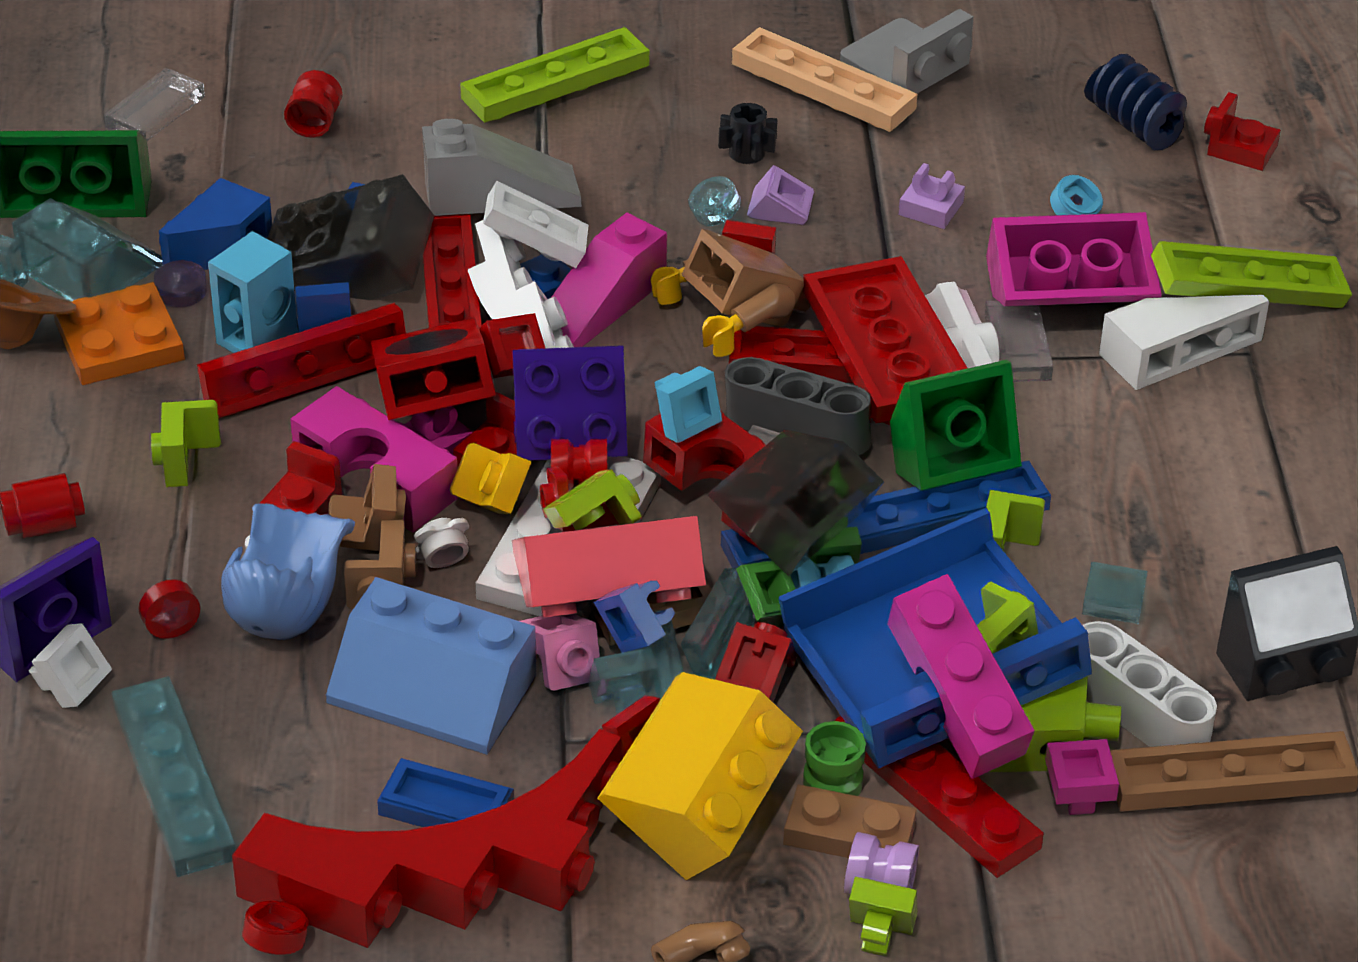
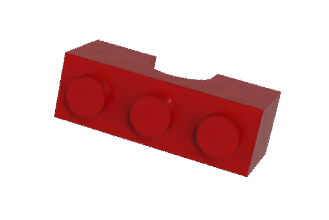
M722 411L721 422L680 443L665 437L661 413L645 422L643 463L681 491L702 479L715 478L724 480L721 521L759 550H764L808 519L812 478L807 476L800 467L791 464L766 446L760 438L751 435L725 416Z

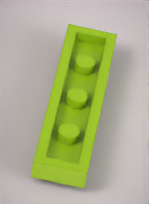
M626 27L461 82V99L484 123L498 120L506 115L535 105H542L552 99L575 91L585 90L598 83L625 76L630 72L649 66L650 50Z
M1159 241L1151 253L1164 292L1169 295L1194 297L1264 295L1269 300V303L1343 308L1352 296L1336 256Z

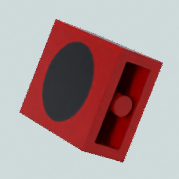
M475 318L371 341L388 420L496 396L485 344Z

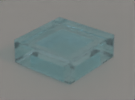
M1091 562L1082 614L1139 624L1148 571Z

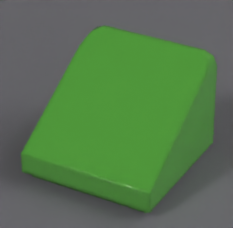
M784 559L745 564L736 568L756 620L776 627L784 626L778 597L796 589Z

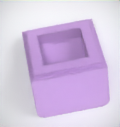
M773 165L755 186L747 216L759 220L804 225L808 219L814 190Z

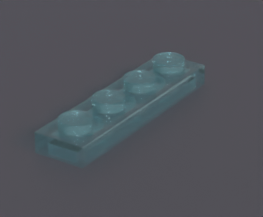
M167 676L111 691L116 715L176 876L180 877L233 862L232 855L236 851L235 842L170 677Z

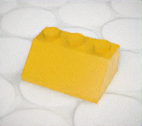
M682 672L674 678L597 799L685 880H688L729 857L803 730L760 690Z

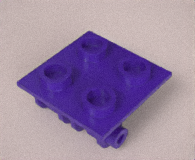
M623 345L512 350L515 400L514 441L516 443L517 456L527 460H550L551 439H568L574 447L585 445L590 439H607V457L628 456Z

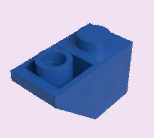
M223 178L217 180L159 230L163 271L173 275L208 270V261L252 231L271 240L273 238L270 197Z

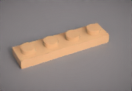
M761 27L757 28L732 49V65L888 132L895 129L917 107V93Z

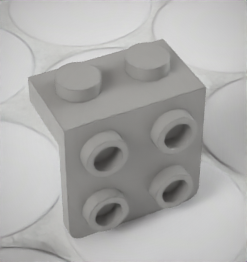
M958 9L924 29L907 19H895L843 48L840 52V61L918 94L969 64L974 16Z

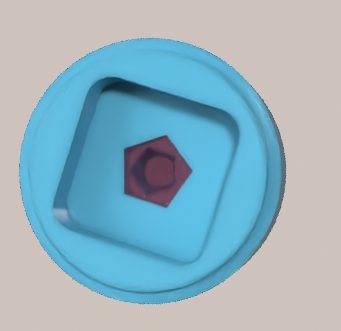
M1069 175L1062 178L1052 191L1050 203L1056 215L1098 214L1103 206V198L1098 187L1089 179L1079 175Z

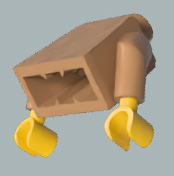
M703 228L689 259L682 262L684 267L680 269L660 267L654 271L651 277L653 296L657 297V302L661 305L680 301L682 299L681 283L689 281L721 313L731 315L730 318L721 315L711 316L704 321L702 327L703 347L713 344V355L716 357L727 356L734 351V333L736 331L747 332L760 323L782 327L788 323L793 311L804 313L811 306L803 292L804 279L777 255Z

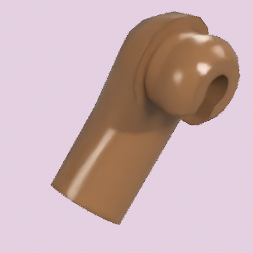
M734 921L694 923L652 945L651 953L655 962H689L714 949L719 962H737L749 955L750 945L742 935L745 930Z

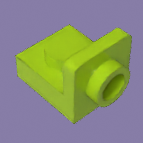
M612 469L597 472L543 508L554 528L568 527L572 524L575 530H580L605 514L601 506L603 502L606 503L619 525L633 524L642 518L635 506L640 503V498L635 488L623 474L616 476Z
M988 582L981 589L985 619L977 627L992 654L1038 634L1034 602L1028 600L1019 592L1009 591L993 582Z

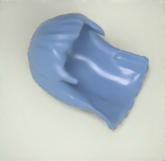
M254 504L252 507L253 515L247 549L239 561L243 548L238 547L232 553L222 573L221 590L224 608L238 626L251 634L268 639H291L311 628L328 604L336 577L338 549L343 537L352 533L355 521L349 518L340 519L332 517L329 514L319 515L317 513L306 514L302 511L295 512L291 509H281L273 504Z

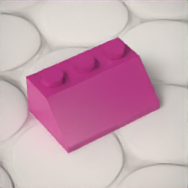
M1146 212L993 218L986 253L992 297L1003 306L1135 302L1146 298H1160L1162 293L1158 273L1151 257L1153 247Z

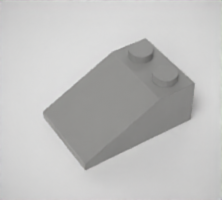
M441 119L433 122V126L422 127L425 185L430 216L485 213L487 196L496 181L555 209L582 207L580 191L571 164L474 124H463L458 119Z

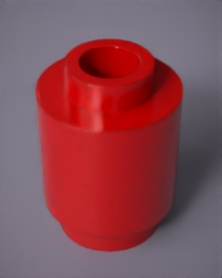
M65 473L11 484L12 490L0 492V506L8 536L22 534V538L25 539L77 527L76 516L85 515L79 482L68 484Z

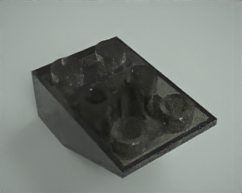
M401 174L383 180H373L365 185L344 191L330 192L325 196L304 202L287 204L277 209L267 239L291 252L294 291L297 286L349 282L350 298L373 300L414 288L435 215L406 177Z

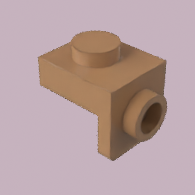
M374 464L364 498L344 495L331 496L329 515L340 519L349 518L355 521L352 533L343 537L339 547L380 551L381 520H403L406 495L405 490L396 489V466Z
M381 520L379 560H347L345 562L344 577L348 608L354 609L375 577L404 586L406 577H416V543H406L404 520Z

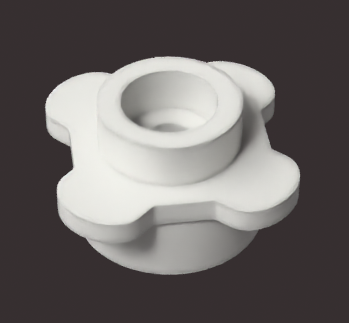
M438 518L425 524L414 534V538L418 543L416 547L417 559H425L426 564L433 568L447 567L462 560L469 551L468 540L464 535V532L469 529L468 521L464 518L453 520L450 518Z

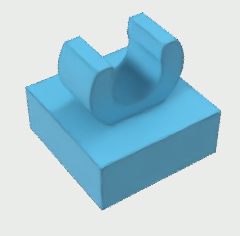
M698 366L682 375L674 372L654 382L665 437L680 443L722 421L713 371Z

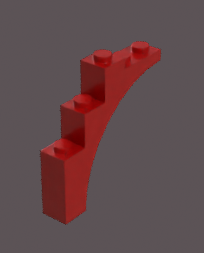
M599 729L571 762L540 786L500 807L456 822L411 830L357 832L309 826L264 813L232 855L236 895L254 904L262 901H281L292 904L306 914L310 926L369 948L382 927L389 928L394 923L401 905L464 930L479 909L485 910L490 906L498 888L562 911L574 891H583L592 876L595 859L589 855V838L597 826L600 809L604 805L597 798L621 762V736Z

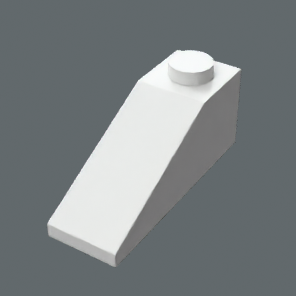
M1264 295L1146 298L1105 314L1099 355L1134 389L1138 390L1262 341L1269 300Z

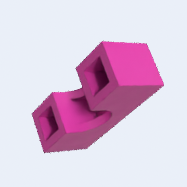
M338 386L290 418L292 442L296 441L338 457L341 477L357 469H370L371 473L374 464L396 466V489L405 490L406 495L403 517L405 528L413 533L459 498L450 493V487L457 472V457L444 447L437 446L413 432L405 424L396 422L393 419L388 420L385 414L371 407L365 400L356 398Z
M943 575L894 597L888 626L914 674L917 675L925 671L932 680L945 711L943 727L971 779L1025 755L1035 730L949 575Z

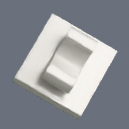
M80 623L66 625L32 661L34 666L28 671L41 690H51L61 707L66 708L78 707L112 668L84 625Z

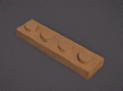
M1344 731L1110 750L1119 781L1117 803L1120 812L1356 792L1358 787V768Z

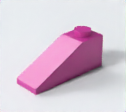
M626 212L593 238L576 268L572 267L552 295V297L555 296L559 301L567 319L568 325L561 328L563 336L567 335L574 347L586 345L652 292V274L660 267H667L666 231Z

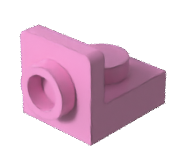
M576 614L552 617L539 616L520 621L535 626L536 654L539 655L542 662L543 679L546 688L555 691L597 681L601 678L602 671L595 622Z

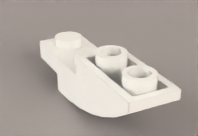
M484 220L475 223L486 261L468 269V273L475 292L492 319L535 313L545 348L574 347L567 335L563 336L561 328L568 325L557 298L553 296L547 299L536 282L532 281L525 267L521 268L519 260L526 257L521 242L501 237L492 228L484 225Z

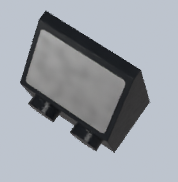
M1338 546L1231 571L1216 654L1246 701L1270 695H1281L1290 690L1322 682H1333L1342 677L1352 675L1358 649V620L1343 553Z

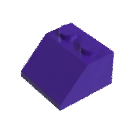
M94 537L60 551L0 586V668L15 682L30 675L28 670L34 666L32 661L66 625L82 623L91 637L112 626L100 542Z

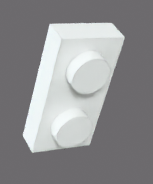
M496 181L487 196L483 224L492 228L494 232L503 238L520 241L538 250L544 257L552 261H562L576 268L586 253L589 225Z

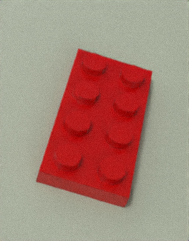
M902 256L804 274L803 292L854 385L865 389L869 393L871 416L875 423L891 420L906 382L967 369L966 364Z

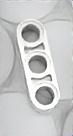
M1101 621L1088 622L1083 625L1088 631L1092 674L1088 676L1086 701L1089 703L1121 706L1120 726L1149 747L1211 741L1217 704L1214 697L1207 690L1120 628Z

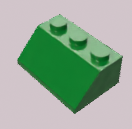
M138 130L0 131V218H85L62 203L93 214L98 218L147 217L152 178L147 140Z

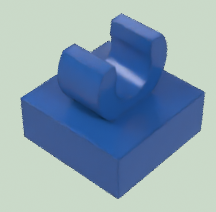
M649 581L639 585L635 583L616 589L593 602L622 653L648 647L666 635L661 625L668 623L674 617L675 612L673 608H667L654 614L647 601L648 595L660 587L657 581Z

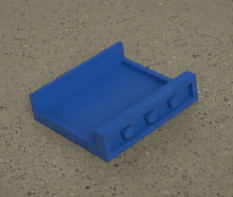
M987 508L778 597L784 629L788 634L787 638L792 639L796 653L844 721L856 727L863 734L866 741L865 751L878 769L949 738L943 727L945 723L943 704L932 680L925 671L917 675L914 674L888 626L894 597L948 574L976 625L985 619L981 589L988 582H993L1009 591L1019 592L1028 600L1034 602L1038 634L993 653L1020 705L1092 674L1088 631L1076 617L1062 623L994 540L991 516Z

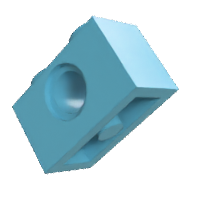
M252 231L208 261L216 344L235 353L298 333L292 255L289 250Z

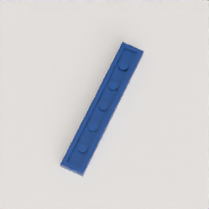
M1028 460L1022 462V467L934 488L919 490L916 487H911L811 510L808 513V519H811L814 531L831 529L833 517H840L844 521L846 528L857 527L862 542L860 554L903 544L986 508L990 490L1042 498L1045 500L1044 511L1050 509L1051 494ZM803 522L762 551L733 529L721 531L720 546L739 582L741 580L736 568L740 565L784 559L788 571H790L791 563L798 558Z

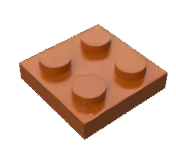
M154 282L132 285L121 290L92 297L78 298L71 301V303L76 305L75 312L54 314L55 324L82 385L185 360L183 343Z

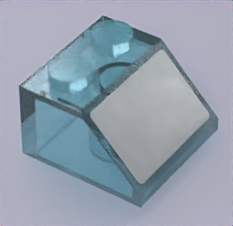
M51 198L12 222L19 271L70 302L78 298L92 297L132 286L163 266L162 255L97 216Z

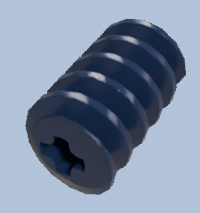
M1119 54L1113 57L1107 64L1097 68L1087 80L1084 88L1086 99L1103 112L1108 113L1111 118L1119 122L1128 131L1133 132L1137 138L1146 142L1153 150H1164L1172 146L1179 138L1184 128L1185 119L1183 116L1187 107L1186 97L1179 91H1174L1173 87L1168 83L1161 82V79L1156 74L1148 72L1145 66L1141 63H1136L1135 59L1129 54Z

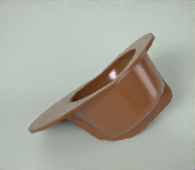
M0 279V348L12 349L23 346L32 339L44 314H69L76 311V305L60 298L31 292L14 283Z

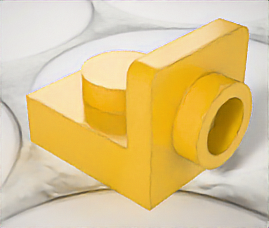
M470 443L465 449L451 484L450 493L498 514H511L531 461L512 453L500 454L478 444Z

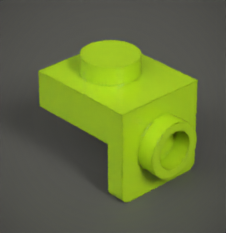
M215 400L162 402L161 432L151 433L153 466L163 465L166 487L188 486V449L217 448L221 445L218 406Z
M990 490L986 508L991 516L993 538L1004 551L1006 542L1031 546L1039 545L1045 500L1038 497Z

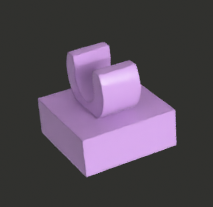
M923 163L913 176L912 183L900 198L898 215L945 229L964 202L965 186L956 184L954 173L948 170L941 179L928 175L929 164Z

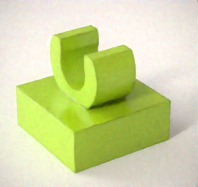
M854 877L849 897L851 922L863 924L861 951L887 956L892 931L912 935L918 913L917 890Z

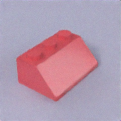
M697 516L528 536L512 540L513 553L526 607L541 606L542 617L577 613L576 602L600 599L613 590L635 583L639 585L649 581H657L660 587L653 591L656 592L657 603L692 599L690 587L706 585Z

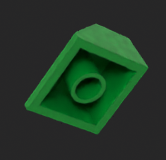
M1006 359L904 384L890 420L896 473L916 488L925 490L1022 467L1011 361Z

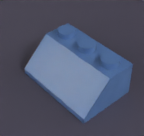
M375 577L349 615L327 689L326 703L487 755L536 677L535 626Z

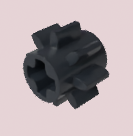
M738 104L731 109L730 115L722 114L720 116L719 149L729 148L730 157L738 163H757L765 157V151L775 152L778 120L777 118H767V111L758 104Z

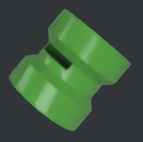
M838 721L824 722L813 727L806 736V763L803 772V785L859 796L863 785L864 771L862 765L864 764L866 741L863 734L856 727Z

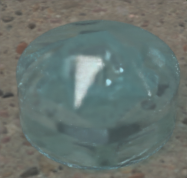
M717 176L700 182L692 190L688 204L700 224L715 226L726 222V220L731 219L737 213L741 205V197L730 179Z

